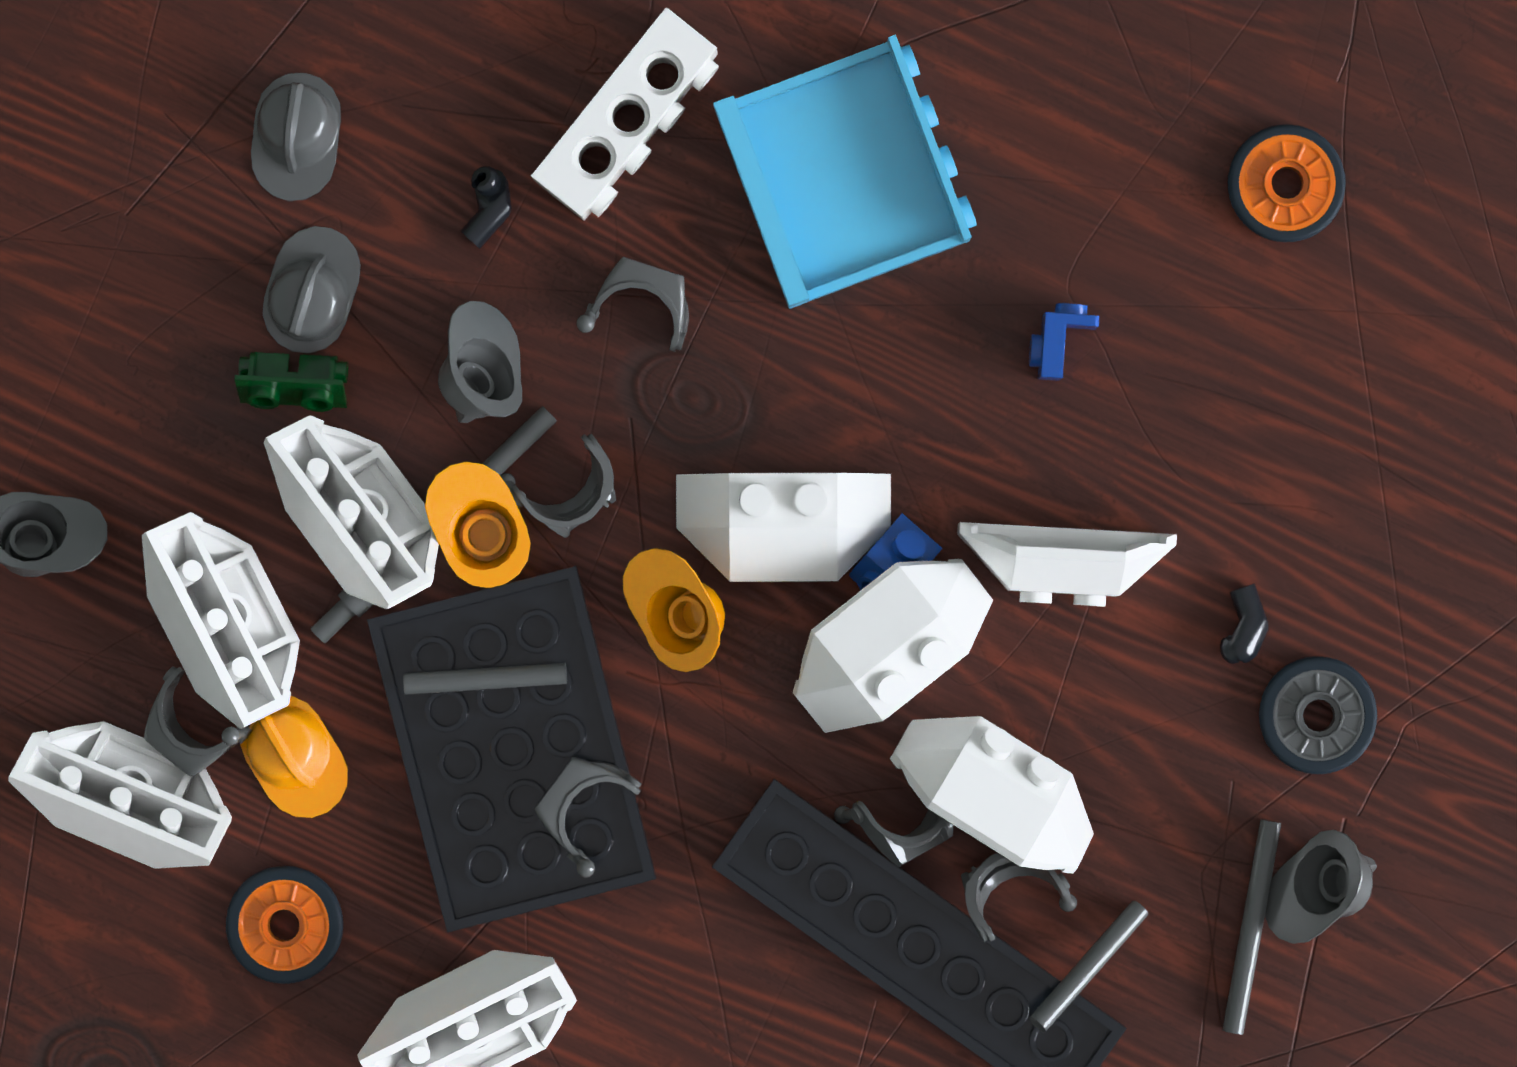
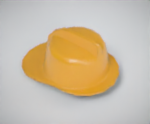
M468 461L449 465L435 476L427 490L425 509L436 539L448 564L456 575L472 586L485 588L507 584L518 576L528 561L531 542L524 519L501 476L484 464Z
M658 548L641 551L629 561L623 575V592L631 612L645 634L651 649L661 662L673 670L682 672L703 668L713 659L720 645V635L725 622V611L721 599L712 588L705 583H701L695 571L682 557L672 551Z
M290 696L288 706L250 724L249 728L252 732L242 744L240 743L245 760L267 796L280 810L295 817L313 818L329 812L341 801L348 781L346 762L321 718L308 703Z

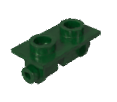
M251 352L250 357L240 356L239 375H235L234 378L240 403H248L259 409H273L279 405L302 406L307 410L315 412L329 411L333 407L347 408L344 383L348 381V362L338 361V356L300 354L298 372H289V354Z

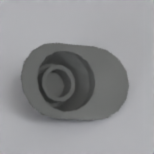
M308 73L286 74L274 80L263 91L256 108L251 148L252 170L259 184L272 196L286 201L306 200L321 192L331 180L336 164L341 125V107L333 88L320 77Z
M313 226L303 229L285 241L276 258L264 296L263 318L267 331L275 341L292 352L313 353L326 349L339 338L346 325L359 284L361 264L356 248L345 235L328 227Z
M469 301L458 306L450 317L448 356L438 373V386L441 394L456 411V417L460 423H469L476 418H484L489 415L493 417H507L516 413L522 403L520 348L517 335L510 321L497 308L480 301Z
M11 492L0 496V564H3L10 572L23 577H38L50 572L75 571L89 565L101 554L107 541L108 525L101 511L88 501L73 497L42 495L31 492Z
M1337 830L1319 832L1273 876L1265 913L1269 928L1279 939L1292 944L1305 943L1321 935L1339 918L1354 915L1365 907L1371 897L1373 872L1377 868L1376 862L1372 858L1363 855L1347 834Z

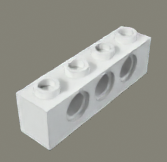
M666 7L531 175L533 180L583 221L587 219L591 212L597 217L601 216L617 196L618 191L612 186L626 170L633 175L650 155L652 150L646 144L655 132L661 129L664 133H667L683 114L685 107L680 104V101L692 86L701 91L716 73L719 66L713 60L718 55L717 47ZM659 63L671 64L678 71L676 83L668 89H656L648 82L649 71ZM625 105L638 106L645 115L643 124L632 132L622 131L614 124L616 112ZM594 146L605 148L611 155L608 168L599 174H590L581 167L583 153Z

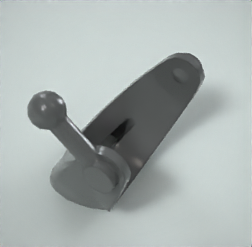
M623 256L609 273L594 304L589 303L585 314L578 317L576 321L578 330L582 333H588L593 330L596 319L600 314L601 304L614 292L627 288L646 289L659 296L670 309L674 323V335L670 339L669 351L675 352L676 349L681 351L689 324V309L685 298L684 275L666 271Z
M584 434L580 437L591 455L592 466L588 480L575 497L561 504L542 505L526 498V494L515 485L516 481L513 475L509 473L501 475L516 505L519 508L524 505L533 517L564 538L571 535L570 531L575 527L591 520L602 507L608 508V503L612 504L616 501L614 474L610 460L592 434L588 436Z
M173 666L163 677L165 683L160 689L149 713L144 739L184 773L194 776L215 762L229 749L235 747L238 743L242 744L252 730L249 728L250 725L242 729L227 727L221 734L223 742L216 746H206L191 738L178 723L173 706L175 688L185 671L181 667L176 668Z
M571 757L567 766L533 809L549 833L569 852L566 856L577 865V873L582 877H590L595 871L594 863L582 850L577 849L570 843L565 831L566 811L572 799L584 788L599 782L617 783L625 786L628 791L639 795L642 791L640 789L642 783L616 765L601 761L590 762Z
M861 801L853 803L851 809L847 806H839L834 812V818L840 824H846L850 820L860 824L874 845L898 867L953 836V824L929 809L921 825L910 834L904 836L891 833L881 827Z
M999 853L989 856L978 868L972 866L970 873L965 872L961 874L967 910L976 925L975 930L983 942L995 940L991 927L983 917L984 905L990 893L999 884L1018 876L1038 877L1053 885L1059 892V906L1063 911L1071 912L1077 906V899L1070 894V885L1062 873L1057 875L1055 870L1021 867Z

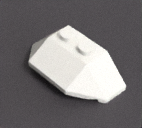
M311 415L265 437L264 445L285 511L347 594L384 609H389L432 585L439 543L429 524L425 503L380 444L347 430L324 425L323 420Z
M716 473L676 475V528L730 582L838 581L891 526V474Z
M192 512L142 534L147 598L195 692L240 729L288 706L300 640L252 545L221 528L203 522V518Z
M967 522L958 523L957 535L1007 591H1020L1019 602L1052 604V593L1074 594L1073 605L1105 607L1106 596H1120L1174 548L1177 540V534Z
M948 559V562H896L811 629L801 663L799 680L795 682L793 694L825 733L884 721L969 654L993 599L962 559Z
M981 716L912 720L890 757L896 768L903 770L908 784L926 808L1018 866L1042 870L1060 869L1064 873L1073 874L1078 868L1094 835L1073 774Z
M105 721L66 727L50 733L47 730L32 733L8 780L55 827L155 869L209 866L232 819L206 768L194 776H189L152 747L143 737Z
M492 950L398 997L357 1054L358 1059L363 1067H510L546 1049L560 1028L567 1011L572 1009L577 1000L553 957Z

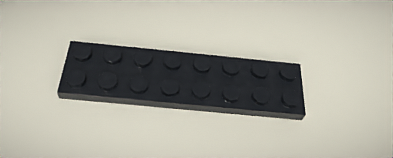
M775 778L712 865V868L993 1067H1100L1127 1029L1119 1021L1080 994L1046 1032L1037 1029L1031 1023L1029 1017L1057 987L1061 980L996 934H994L995 940L983 942L975 930L976 925L969 915L904 869L895 865L887 857Z

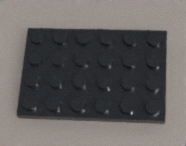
M577 566L367 619L447 933L657 878L636 795L632 791H628L625 786L612 782H599L584 788L572 799L566 811L565 831L570 843L577 849L582 850L595 865V871L590 877H582L577 873V865L566 856L569 852L549 833L533 809L567 766L571 757L590 762L601 761L610 763L630 774ZM566 663L567 684L410 695H405L404 673Z

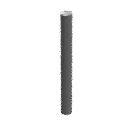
M1260 819L1222 1031L1228 1033L1244 1034L1282 824L1276 821Z

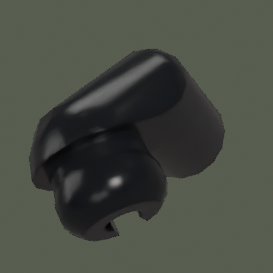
M491 166L479 167L471 177V186L475 188L478 212L460 231L479 249L505 222L512 210L509 183L501 171Z
M1255 583L1229 592L1239 622L1233 635H1229L1221 640L1220 652L1224 660L1231 664H1236L1240 661L1248 663L1258 655L1269 630L1268 620Z

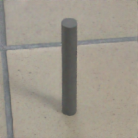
M566 663L404 673L405 695L562 685L567 684Z
M1134 900L1131 901L1029 1017V1020L1037 1029L1046 1032L1145 920L1149 914L1140 903Z

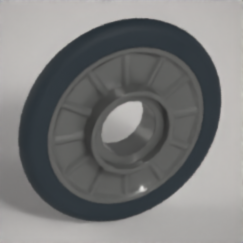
M1313 656L1296 660L1283 667L1273 676L1262 695L1259 708V722L1267 746L1280 761L1300 772L1328 774L1351 765L1368 748L1376 729L1377 707L1370 686L1357 670L1338 659ZM1314 700H1324L1332 708V721L1324 730H1312L1304 722V709Z

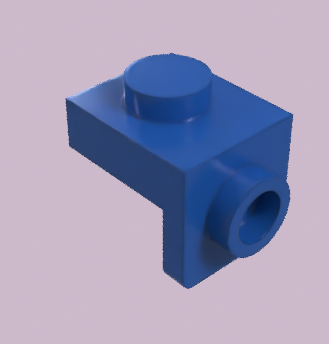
M1056 303L1055 312H1045L1042 315L1041 335H1031L1029 366L1038 367V379L1059 381L1063 378L1066 328L1095 330L1099 327V316L1087 315V305Z
M902 513L849 573V576L858 584L859 589L862 590L896 562L932 561L943 548Z

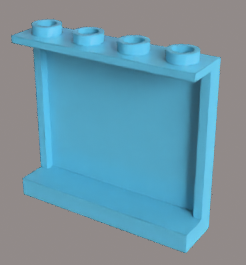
M896 34L888 37L887 42L739 98L735 99L734 96H730L713 103L716 116L789 309L967 243L972 238L969 228L977 226L967 196L957 198L950 178L957 176L958 172L951 152L947 145L938 148L931 130L932 127L939 125L929 95L919 98L912 77L920 75L914 53L909 44L900 47Z

